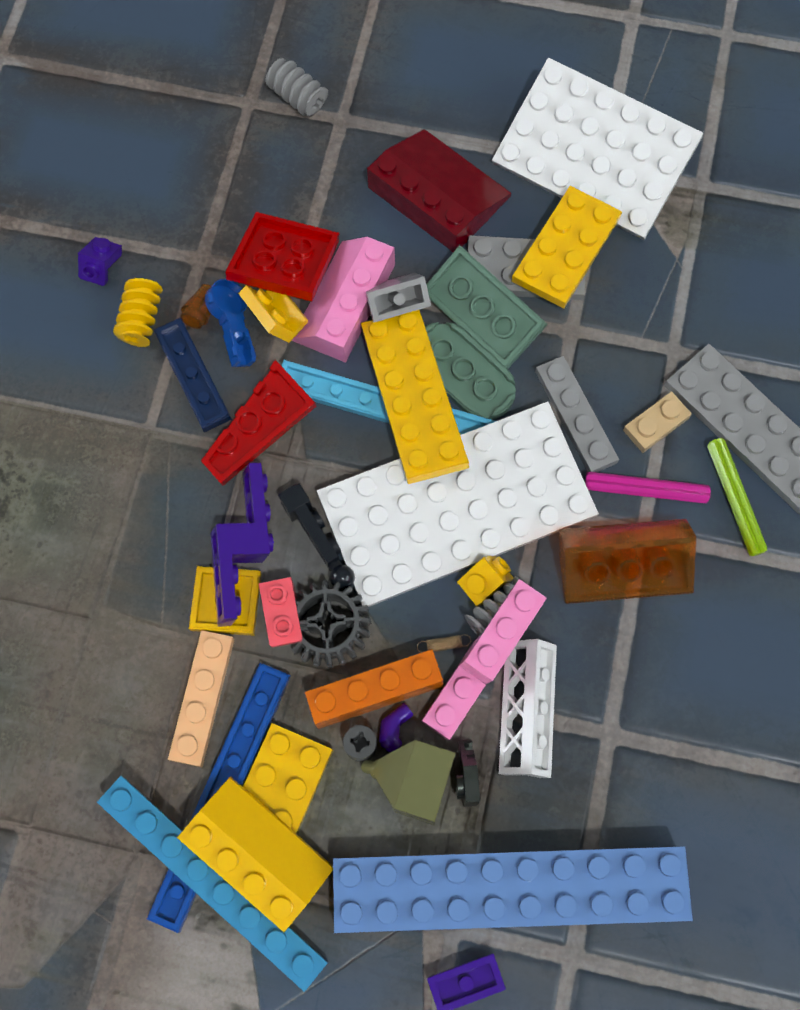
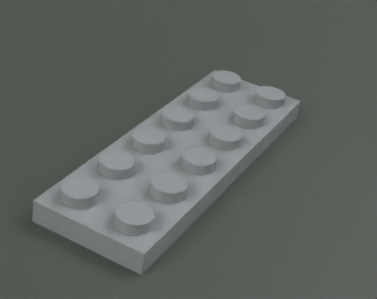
M710 344L706 345L666 380L664 386L670 392L672 391L718 438H723L727 446L794 511L800 514V428Z

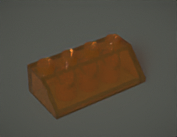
M687 519L559 529V560L566 604L694 593L696 535Z

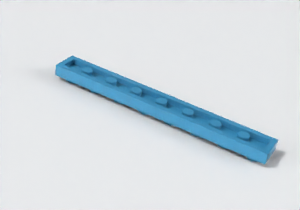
M120 776L97 801L106 812L304 992L327 965L328 961L290 927L285 932L280 930L177 838L183 830L126 778Z

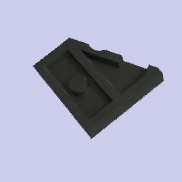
M472 740L458 741L461 775H456L455 778L456 798L463 799L464 807L477 806L480 803L478 768Z

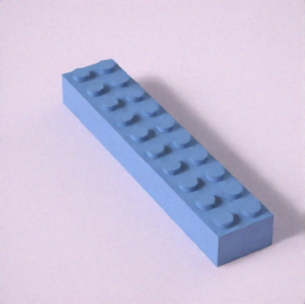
M685 846L333 858L334 933L693 921Z

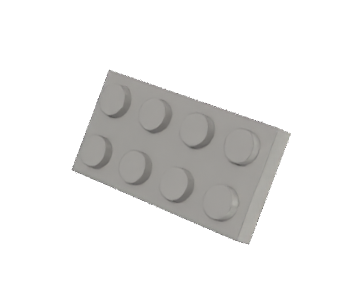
M469 235L468 253L517 297L542 298L511 282L512 275L535 239ZM585 276L570 300L584 299Z

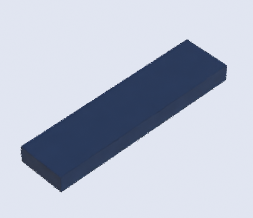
M181 317L154 329L155 335L203 432L205 433L232 420Z

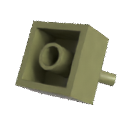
M414 740L375 761L365 760L362 763L361 769L363 773L370 774L377 780L395 813L434 825L454 761L455 752Z

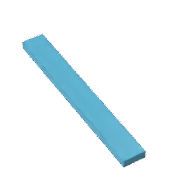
M283 360L282 367L314 402L389 423L379 387ZM452 408L460 435L496 422L495 420Z

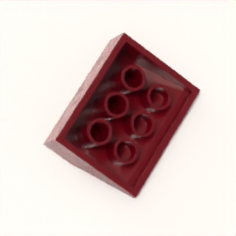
M425 129L386 149L367 168L368 188L452 252L459 245L463 247L469 240V235L473 236L511 197V192Z

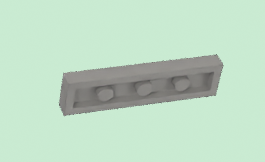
M564 356L536 367L535 373L587 472H599L617 464L619 458Z

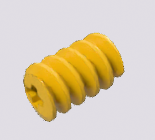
M129 279L124 285L125 291L122 294V302L118 309L120 313L117 314V324H115L113 332L118 339L127 344L147 347L150 345V340L146 337L152 336L153 330L148 326L154 325L156 321L151 315H156L158 312V308L154 305L160 303L161 298L157 294L162 293L163 289L160 284L149 279Z

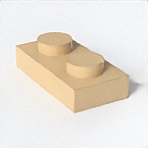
M671 391L625 425L623 431L639 450L644 453L687 421L692 413Z

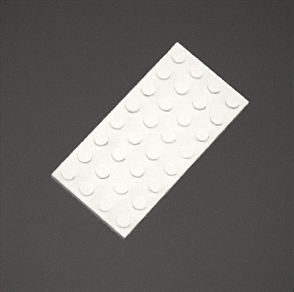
M549 402L460 435L469 461L468 469L407 484L401 460L397 459L317 490L335 540L341 549L345 565L349 566L355 573L353 585L357 595L360 594L363 598L361 605L370 607L477 564L483 557L501 555L597 517L599 513Z

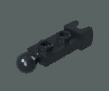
M300 483L281 492L278 495L281 505L292 522L298 519L327 568L331 571V584L334 586L338 581L341 585V590L352 586L355 581L354 571L349 566L341 564L338 556L341 553L339 545L333 536L328 539L325 536L322 528L326 526L317 511L310 512L313 510L311 501Z

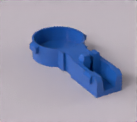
M220 279L207 290L205 294L206 307L219 320V324L223 328V338L231 366H251L256 361V352L244 322L243 312L246 310L247 304L238 294L242 287L234 281Z

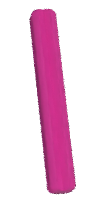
M587 472L585 476L586 487L592 491L696 503H707L711 495L710 486L703 484Z

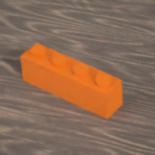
M433 649L306 691L305 695L314 724L317 729H321L443 687V678Z

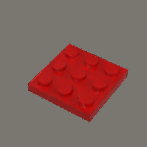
M256 212L226 269V280L312 302L339 243V232Z

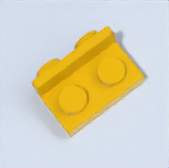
M247 285L238 293L267 332L288 343L308 323V319L288 295L269 290L265 292L261 288L257 291Z

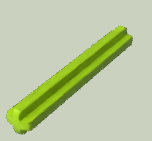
M723 438L714 439L709 442L707 448L750 556L761 555L767 551V545L726 441Z

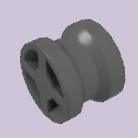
M356 725L345 733L343 746L347 755L352 760L363 762L371 759L376 753L377 739L369 727Z

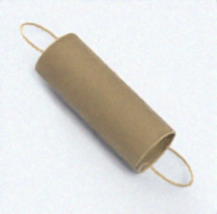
M460 635L426 640L427 649H433V652L462 648V639L460 640Z

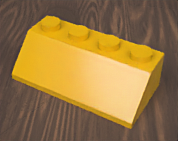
M232 777L228 778L177 837L283 932L287 930L333 871L332 864Z

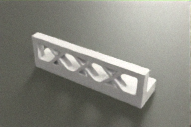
M540 639L519 640L504 663L498 774L551 778L557 645ZM516 649H526V660L519 668L516 664ZM521 680L524 684V694L517 700L514 696V687ZM520 714L523 718V726L516 734L512 729L513 720ZM517 747L521 752V766L510 767L511 753Z

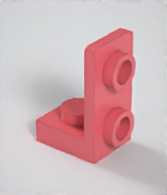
M288 577L259 583L269 645L274 648L301 642L303 638L295 600L297 599L296 590L292 578Z

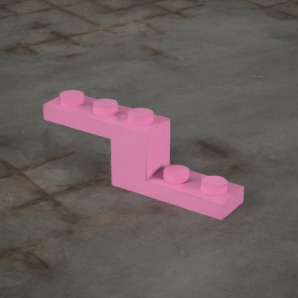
M520 579L515 583L481 636L473 642L421 720L422 723L445 739H451L486 684L494 680L547 599L544 595Z

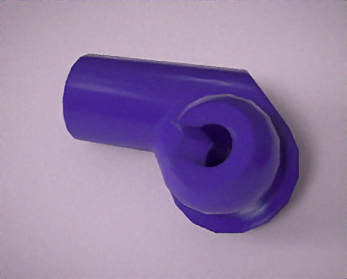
M404 702L383 718L380 724L379 742L381 747L385 748L389 753L402 747V741L399 739L400 726L414 716Z

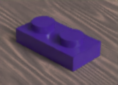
M494 953L427 977L437 1010H453L506 990Z

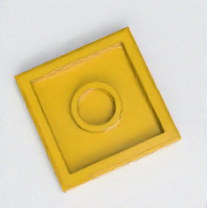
M197 566L189 630L254 636L261 571L238 569V583L234 584L235 596H239L241 600V614L237 616V619L231 626L218 627L213 567Z

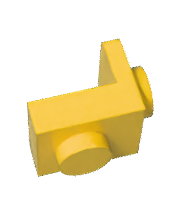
M490 555L483 557L457 583L476 606H480L485 599H489L503 585L510 583L514 577L510 574L511 569L504 559Z

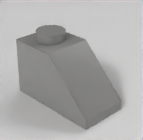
M411 273L387 280L366 292L374 323L431 306L425 276L418 273Z

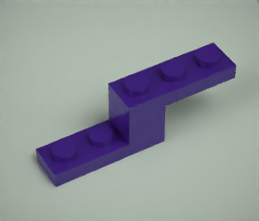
M249 463L242 474L247 523L216 524L210 533L218 627L231 626L237 619V616L241 614V600L239 596H235L234 584L238 583V567L233 564L263 563L270 552L273 551V535L268 533L267 522L270 521L271 510L269 503H265L264 492L267 491L268 480L267 475L262 474L261 463Z

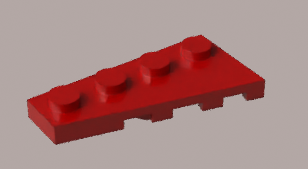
M276 360L270 366V371L263 381H259L253 389L254 393L246 404L241 406L236 412L235 419L227 429L222 431L201 460L203 465L222 486L317 407L312 398Z

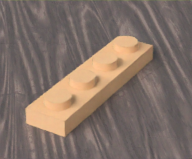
M201 630L168 756L169 761L203 767L235 640L232 636Z

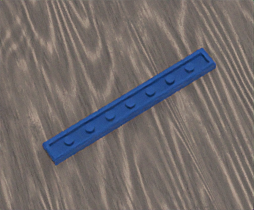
M262 663L259 664L190 821L229 777H232L243 787L291 678L289 674ZM168 869L147 920L180 933L197 894Z

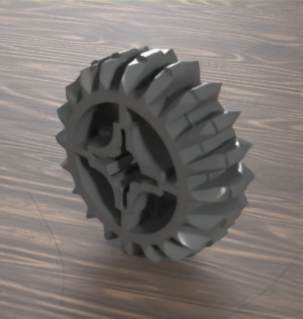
M324 580L322 582L323 589L317 590L315 583H311L310 589L312 593L307 595L303 589L298 591L302 599L301 602L296 600L301 632L309 631L310 633L321 635L324 648L311 645L302 636L303 640L295 643L291 650L294 654L304 650L301 656V660L304 663L314 656L313 665L317 668L321 665L322 659H325L328 669L333 667L332 659L338 658L339 664L343 666L346 664L343 657L345 654H348L354 660L357 655L353 647L355 646L361 650L365 648V643L359 637H370V631L362 628L372 624L371 618L363 617L369 612L368 606H358L363 600L360 594L351 598L353 594L351 586H348L341 592V585L338 581L334 584L333 589H329L328 581ZM331 601L339 602L346 606L354 617L346 618L345 615L334 613ZM321 603L318 614L307 617V620L303 621L306 612L315 604ZM326 611H328L333 623L330 625V630H328V638L323 628L325 619H327ZM348 628H353L350 636L342 644L334 647L336 635L340 632L348 631Z

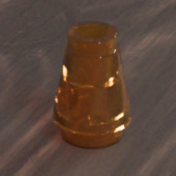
M202 284L195 294L181 307L182 313L180 318L187 326L201 329L203 325L208 324L211 313L205 304V294L211 285Z

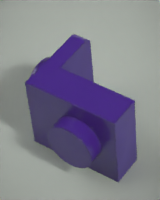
M93 238L78 252L79 278L105 286L108 282V268L122 256V245L110 242L105 238Z

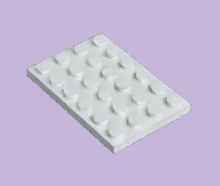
M548 58L497 149L492 163L561 199L569 186H572L622 211L621 218L616 226L645 240L701 141L703 132Z

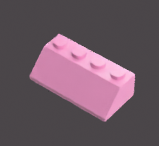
M370 237L342 241L319 285L313 301H310L304 313L308 323L292 341L346 363L362 332L361 323L366 322L371 314L366 292L388 280L395 266L394 247Z

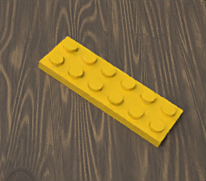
M420 310L375 323L373 320L361 323L362 332L407 484L468 469L469 461Z

